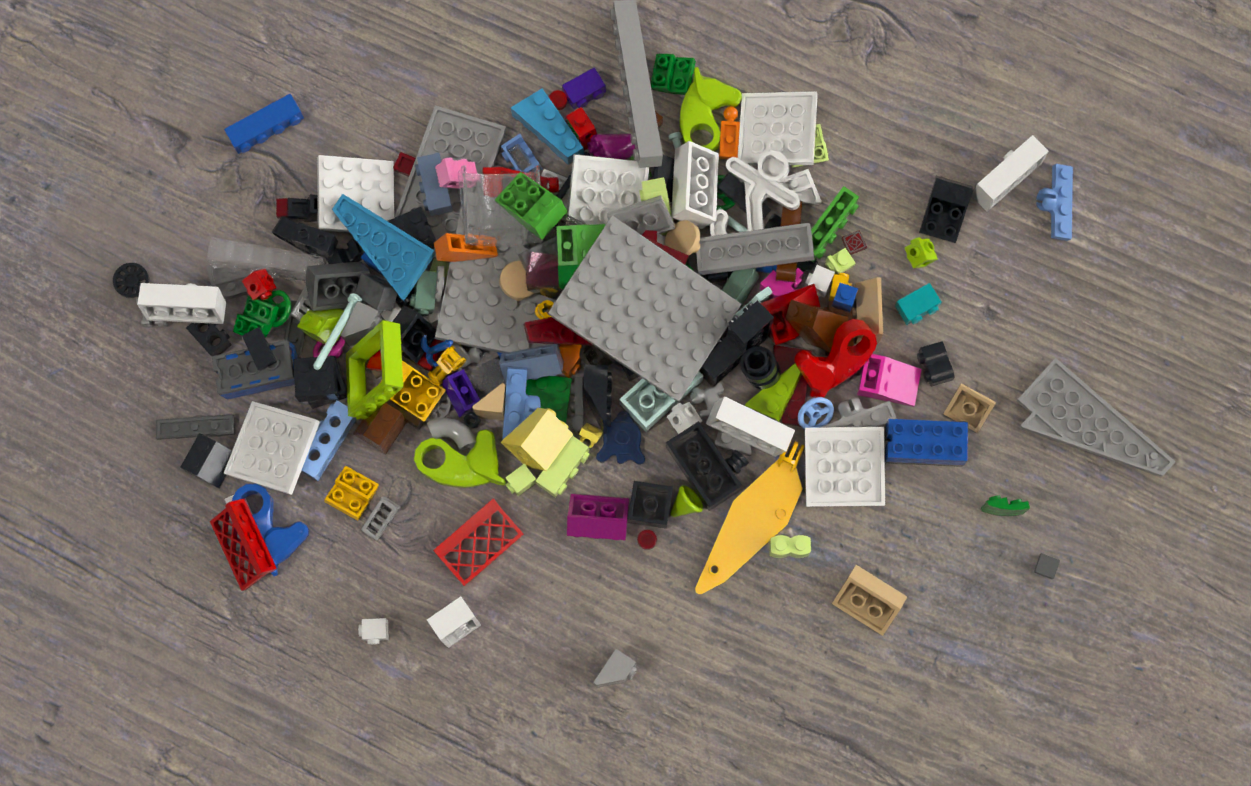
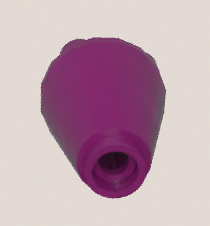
M596 134L592 136L591 142H588V149L595 157L626 160L633 155L635 144H631V134Z

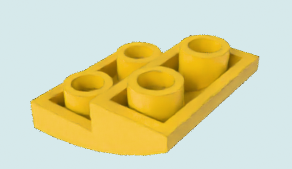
M345 466L336 478L335 484L325 497L324 502L358 521L373 498L379 484Z

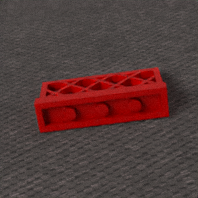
M493 498L433 551L462 585L465 586L524 534ZM497 510L503 516L502 525L491 524V515ZM489 518V524L483 523ZM480 525L488 526V538L476 537V529ZM491 526L502 527L501 539L490 538ZM504 528H513L518 534L513 539H504ZM474 531V537L468 536ZM465 538L473 539V551L461 550V542ZM476 539L487 540V551H475ZM490 540L501 541V549L498 552H489ZM504 541H509V542L503 547V542H504ZM459 544V550L453 549ZM450 551L458 552V564L449 563L444 556ZM461 552L472 553V565L460 564ZM475 553L486 554V562L483 565H474ZM489 554H494V555L488 560ZM451 565L457 566V571ZM460 566L471 567V575L465 581L459 575ZM474 567H480L473 573Z
M245 499L228 502L225 505L226 508L215 516L210 523L241 591H244L267 573H271L277 568ZM218 521L223 522L222 530L218 524ZM229 525L232 526V534L228 533ZM227 538L231 539L230 547L227 543ZM237 543L240 544V552L236 550ZM235 556L239 557V564L236 563ZM245 560L248 561V569L244 568ZM244 573L247 574V583L243 578Z

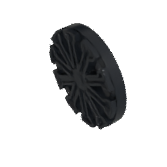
M126 263L115 271L113 286L123 297H139L140 290L137 285L140 286L142 283L139 281L145 280V283H149L150 278L145 268L140 264Z

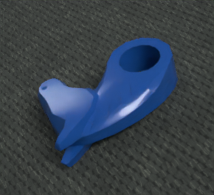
M245 484L237 489L232 501L246 499L252 494L262 496L263 506L258 513L252 516L277 568L281 562L289 558L307 539L309 528L301 521L295 522L289 527H273L274 500L264 487L258 484ZM277 569L271 572L273 576L278 575Z

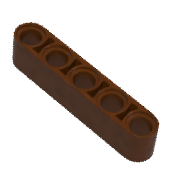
M800 201V206L796 210H789L783 206L781 227L801 224L802 201ZM797 262L777 265L776 281L795 282Z

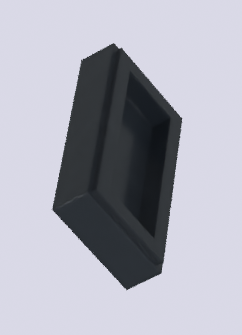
M260 327L242 335L257 370L261 371L277 362Z

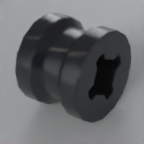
M737 450L732 452L730 458L725 459L731 470L736 474L740 473L743 466L749 464L747 459Z

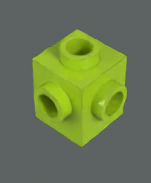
M918 237L911 240V244L905 247L907 259L913 268H924L938 260L934 251V245L930 239Z

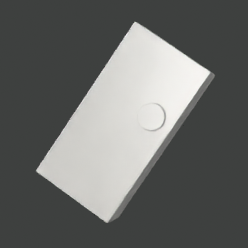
M1032 135L1015 151L1010 150L1003 157L1005 160L976 185L971 196L988 212L1039 167L1049 151Z
M690 141L675 149L672 218L680 221L688 220L700 229L716 222L719 153Z
M141 283L137 305L147 320L223 324L226 301L218 287L197 286L191 283L186 285Z
M723 397L714 403L706 422L707 425L774 457L787 451L795 432L794 429L727 397Z
M459 597L427 619L439 639L448 648L481 626L462 597Z

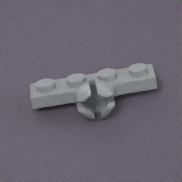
M856 397L838 404V410L841 415L839 420L819 428L877 427L887 423L888 419L897 418L890 401L864 409L860 399Z

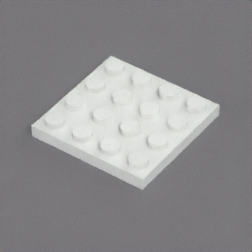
M817 92L742 93L738 159L750 166H758V161L764 153L778 151L786 157L789 165H814Z
M574 154L566 226L606 224L608 222L607 213L641 202L639 190H643L641 182L648 181L649 167L638 168V162L634 160Z
M319 155L317 157L318 229L323 231L349 232L332 210L342 194L386 221L393 219V161Z
M252 401L224 474L292 495L320 421Z
M884 427L805 428L806 507L885 506Z

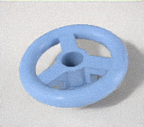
M824 397L808 400L799 410V425L803 429L819 428L827 425L833 417V404ZM817 403H824L826 407L821 408ZM804 413L810 418L808 424L804 422ZM827 413L825 419L819 424H816L817 419H819L821 415Z

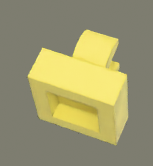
M586 423L579 433L582 436L580 441L584 442L585 439H589L591 442L589 448H592L600 440L603 432L601 429Z

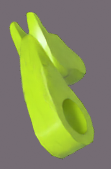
M699 67L694 68L693 83L685 94L680 111L679 127L683 144L688 141L693 142L690 137L695 131H708L713 139L709 144L702 147L716 152L719 148L721 132L712 115V111L724 106H739L742 94L737 88L715 78L702 76Z
M488 429L477 432L476 443L466 456L458 453L442 439L429 438L422 441L415 450L414 461L419 472L437 484L455 488H467L491 482L505 486V479L498 475L499 462L495 436ZM432 449H440L445 452L446 458L444 463L436 469H430L424 465L425 454Z

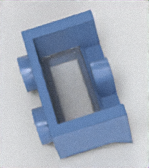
M521 134L501 145L504 150L501 154L507 163L511 161L514 166L511 168L512 170L530 174L543 170Z

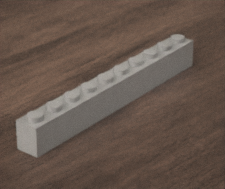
M636 0L614 1L613 9H610V19L614 20L612 30L613 35L617 36V39H615L616 51L619 50L617 56L618 66H622L620 79L625 84L623 86V96L627 97L625 109L626 113L630 114V117H628V127L633 132L630 137L631 144H635V149H633L634 161L638 162V168L658 167L662 165L663 154Z

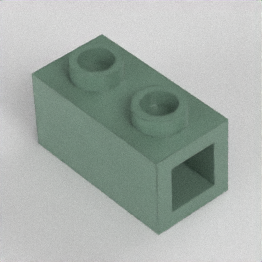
M756 268L733 271L722 289L723 292L741 303L740 309L760 277L755 271Z
M424 271L414 285L415 292L414 295L411 294L410 306H413V310L421 316H429L435 310L437 272Z

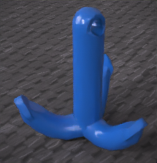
M424 335L421 338V347L426 352L427 362L432 367L438 366L433 359V355L451 347L453 341L449 339L429 347L427 335Z

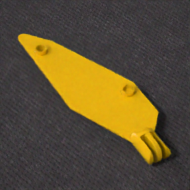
M794 441L787 457H785L786 452L780 454L774 464L733 500L695 587L697 594H703L724 583L788 524L802 492V485L796 466L805 445L801 444L795 459L792 460L798 446V442ZM712 566L717 567L716 573L711 572Z

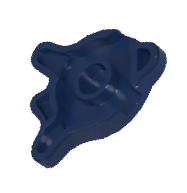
M619 412L617 417L611 422V427H607V434H603V447L596 455L598 462L604 463L611 456L617 457L618 464H624L629 460L638 465L645 462V456L640 449V428L630 418L628 412Z

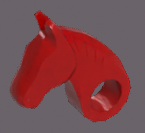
M852 319L844 322L836 330L828 357H816L806 350L799 351L795 355L794 362L811 388L810 396H815V398L825 397L830 389L840 385L854 375L875 351L877 346L876 335L863 320ZM858 335H863V338L858 344L854 346H848V343L852 338Z

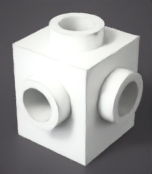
M690 402L683 405L678 403L671 409L673 412L667 416L678 434L696 422H702V419Z

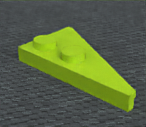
M796 364L781 374L774 386L761 390L746 402L745 406L779 422L802 376Z

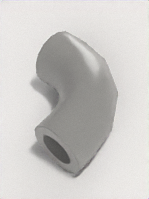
M440 418L427 422L433 438L449 437L456 442L459 450L471 448L476 443V438L469 427L458 420Z

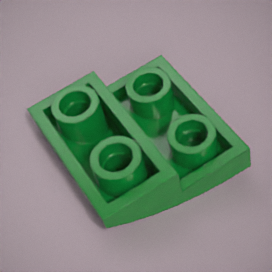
M656 54L650 83L651 90L685 95L692 83L695 59L676 57L674 54Z
M247 296L243 314H237L233 332L242 336L260 327L266 338L276 319L279 306L264 300L262 301L261 299L253 300L250 296Z
M1000 495L990 497L981 507L982 512L996 516H1019L1030 509L1028 501L1022 502V499L1010 501V504H1008L1007 497L1001 498Z

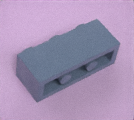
M434 153L417 157L418 164L415 165L417 176L421 175L422 178L419 186L421 194L425 193L426 199L423 200L425 211L429 210L431 216L453 212L448 188L440 187V183H438L437 169L435 167L441 163L440 154Z
M558 344L502 353L499 363L505 383L507 367L527 368L526 380H535L544 376L561 374L564 364Z

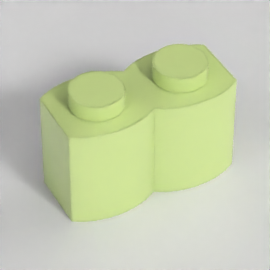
M778 535L772 537L769 541V554L774 558H784L789 555L794 558H804L811 552V538L808 536L797 535L790 538Z

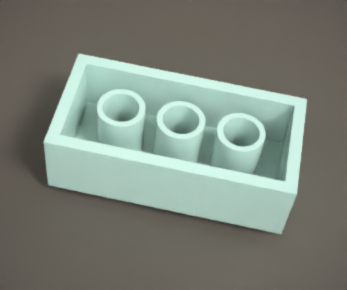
M700 371L681 400L703 381V375ZM643 378L619 399L620 405L645 432L679 403Z

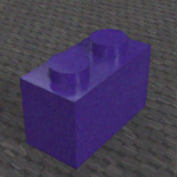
M594 67L563 84L562 91L566 94L573 110L585 107L593 99L597 100L603 97L604 93H606V85Z
M464 369L447 376L443 381L442 386L446 390L445 392L459 418L469 412H473L472 406L479 402L480 399Z

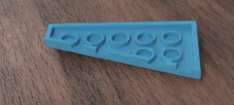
M342 194L332 208L333 212L404 301L436 252Z

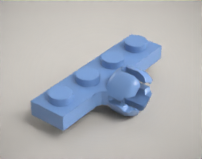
M1053 165L1052 189L1043 188L1036 197V200L1043 201L1042 203L1036 202L1037 208L1051 213V238L1065 241L1072 239V166Z
M507 367L502 440L541 406L538 396L526 394L527 368Z

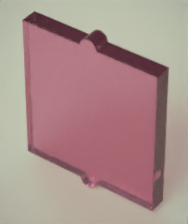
M530 252L528 266H526L527 276L525 284L558 288V255Z

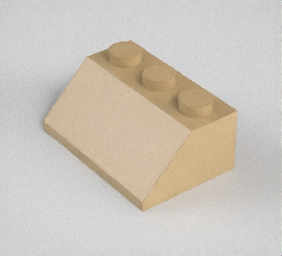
M881 277L855 283L854 287L858 288L854 300V308H852L853 319L863 320L869 325L876 335L877 344H879L883 335ZM858 335L854 337L856 340V344H858L861 341L863 335Z
M856 565L832 604L883 636L902 608L907 596Z

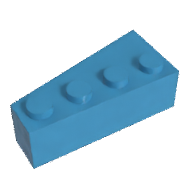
M543 88L511 107L512 116L519 120L525 128L534 133L542 143L544 142L566 164L573 163L574 154H584L583 146Z

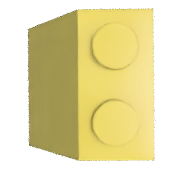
M537 408L507 435L501 443L522 464L529 468L546 471L573 433L568 429L569 426L556 417V413L550 408Z

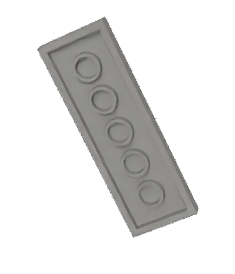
M810 223L701 237L699 241L700 249L696 252L699 275L815 260Z

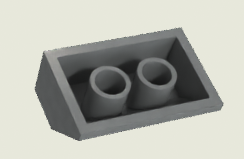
M362 262L307 266L306 287L311 310L346 308L349 303V295L356 292L361 273L370 274L369 269Z

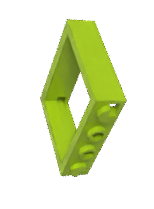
M382 320L346 353L348 416L356 417L358 420L360 418H368L403 388L400 324ZM381 349L382 382L366 395L365 362Z

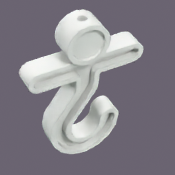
M768 151L764 153L758 161V170L736 157H731L727 160L726 168L728 172L745 182L747 231L764 229L762 203L766 198H771L789 210H796L800 206L798 195L779 184L784 181L789 173L788 161L781 152ZM716 211V222L710 224L711 236L727 234L729 216L726 211Z

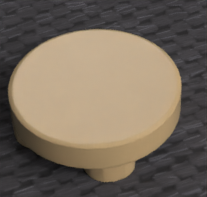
M688 220L675 223V229L667 232L665 246L687 255L698 252L700 249V231L698 226Z
M513 261L503 268L499 279L502 291L516 301L532 296L539 284L537 271L533 269L526 272L521 261Z

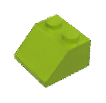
M339 308L309 310L302 316L297 327L312 339L325 344L344 310Z

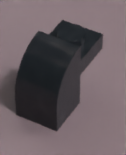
M310 194L307 199L288 198L287 218L304 219V222L318 221V195Z

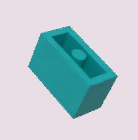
M928 283L898 300L895 308L906 325L910 323L914 325L920 322L924 315L929 314L930 316L939 311L942 301L932 285Z

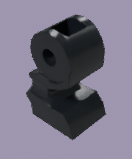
M352 238L347 243V249L336 248L332 258L325 257L328 264L360 262L363 253L359 244Z

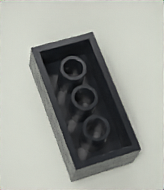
M699 421L666 442L667 450L708 511L742 490V484Z

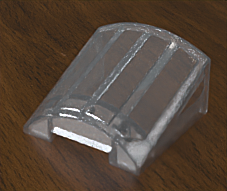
M536 165L531 172L523 173L540 185L539 165ZM461 166L458 171L465 244L478 246H519L543 242V239L541 240L527 230L495 201L498 195L519 173L473 174L466 173V166Z

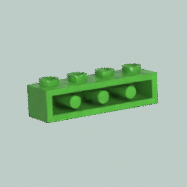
M845 186L842 187L811 229L815 260L822 258L826 252L825 246L828 243L830 245L837 237L835 234L837 230L844 228L848 222L846 219L848 215H853L859 207L857 205L859 196Z

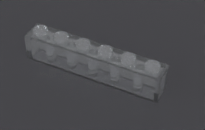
M211 237L206 258L211 266L215 268L229 267L233 271L245 270L250 274L255 270L266 269L272 278L277 279L279 276L285 277L286 280L291 282L302 280L304 283H306L307 266L326 264L324 257L213 237Z

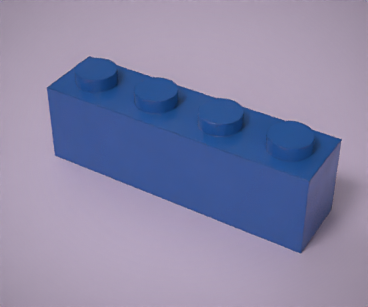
M290 93L224 130L239 154L249 151L256 144L264 143L274 134L282 133L285 128L299 124L304 117Z

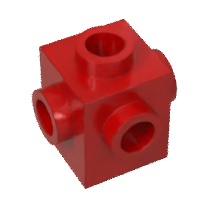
M266 269L255 270L242 280L248 295L253 300H266L272 296L271 292L277 288L273 278Z

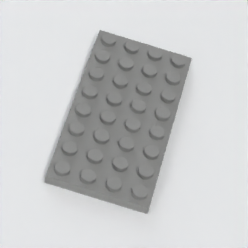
M435 105L395 217L421 207L436 241L446 233L455 234L463 194L466 192L482 196L483 167L494 166L507 130L506 126ZM439 153L441 161L445 158H453V160L457 161L467 159L469 162H475L480 184L472 189L448 188L453 212L431 216L429 210L425 211L423 200L426 199L425 193L421 194L419 186L422 178L421 175L417 176L415 165L418 164L417 157Z

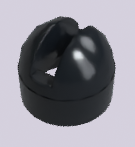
M469 412L465 415L464 424L466 426L477 428L480 425L481 419L474 412ZM470 419H474L475 423L470 422Z

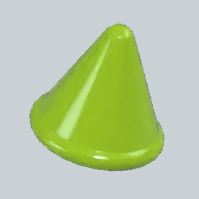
M686 485L680 486L670 515L677 517L702 512L703 503L699 496Z

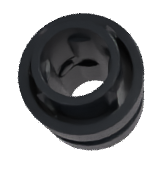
M762 346L752 347L741 358V370L753 387L768 389L778 382L781 374L780 365L769 349Z

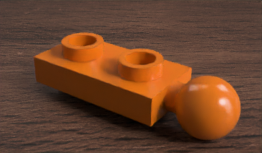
M729 106L723 112V116L727 121H721L719 159L738 158L740 122L734 121L738 117V110L733 106Z

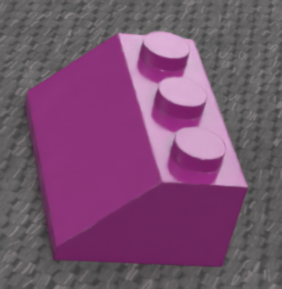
M571 494L567 515V536L612 539L616 541L626 540L629 498Z

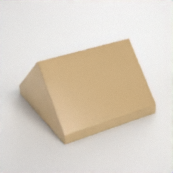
M500 384L473 405L474 413L483 419L504 420L505 384Z
M961 383L947 406L944 415L956 422H968V428L978 433L996 402Z

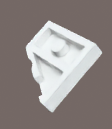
M809 169L789 175L784 181L779 183L796 193L802 203L819 205L822 202Z

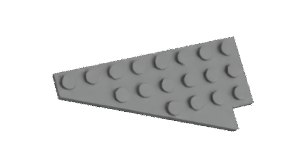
M1056 358L1017 400L1021 406L1031 413L1020 426L1023 430L1162 477L1176 462Z

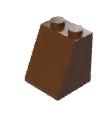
M795 300L790 301L785 317L807 344L831 352L836 330L844 322L848 321L849 318L833 311Z
M384 403L368 418L361 421L353 435L386 455L407 424V421L400 411Z

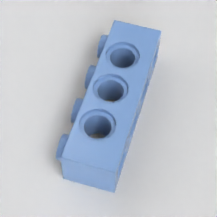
M337 400L335 404L332 403L326 412L328 415L324 421H320L301 472L316 481H319L357 420L356 417L348 416V406ZM334 420H341L338 427L331 426ZM324 436H330V441L327 444L321 443V439ZM315 452H319L320 457L317 460L312 461L311 455Z

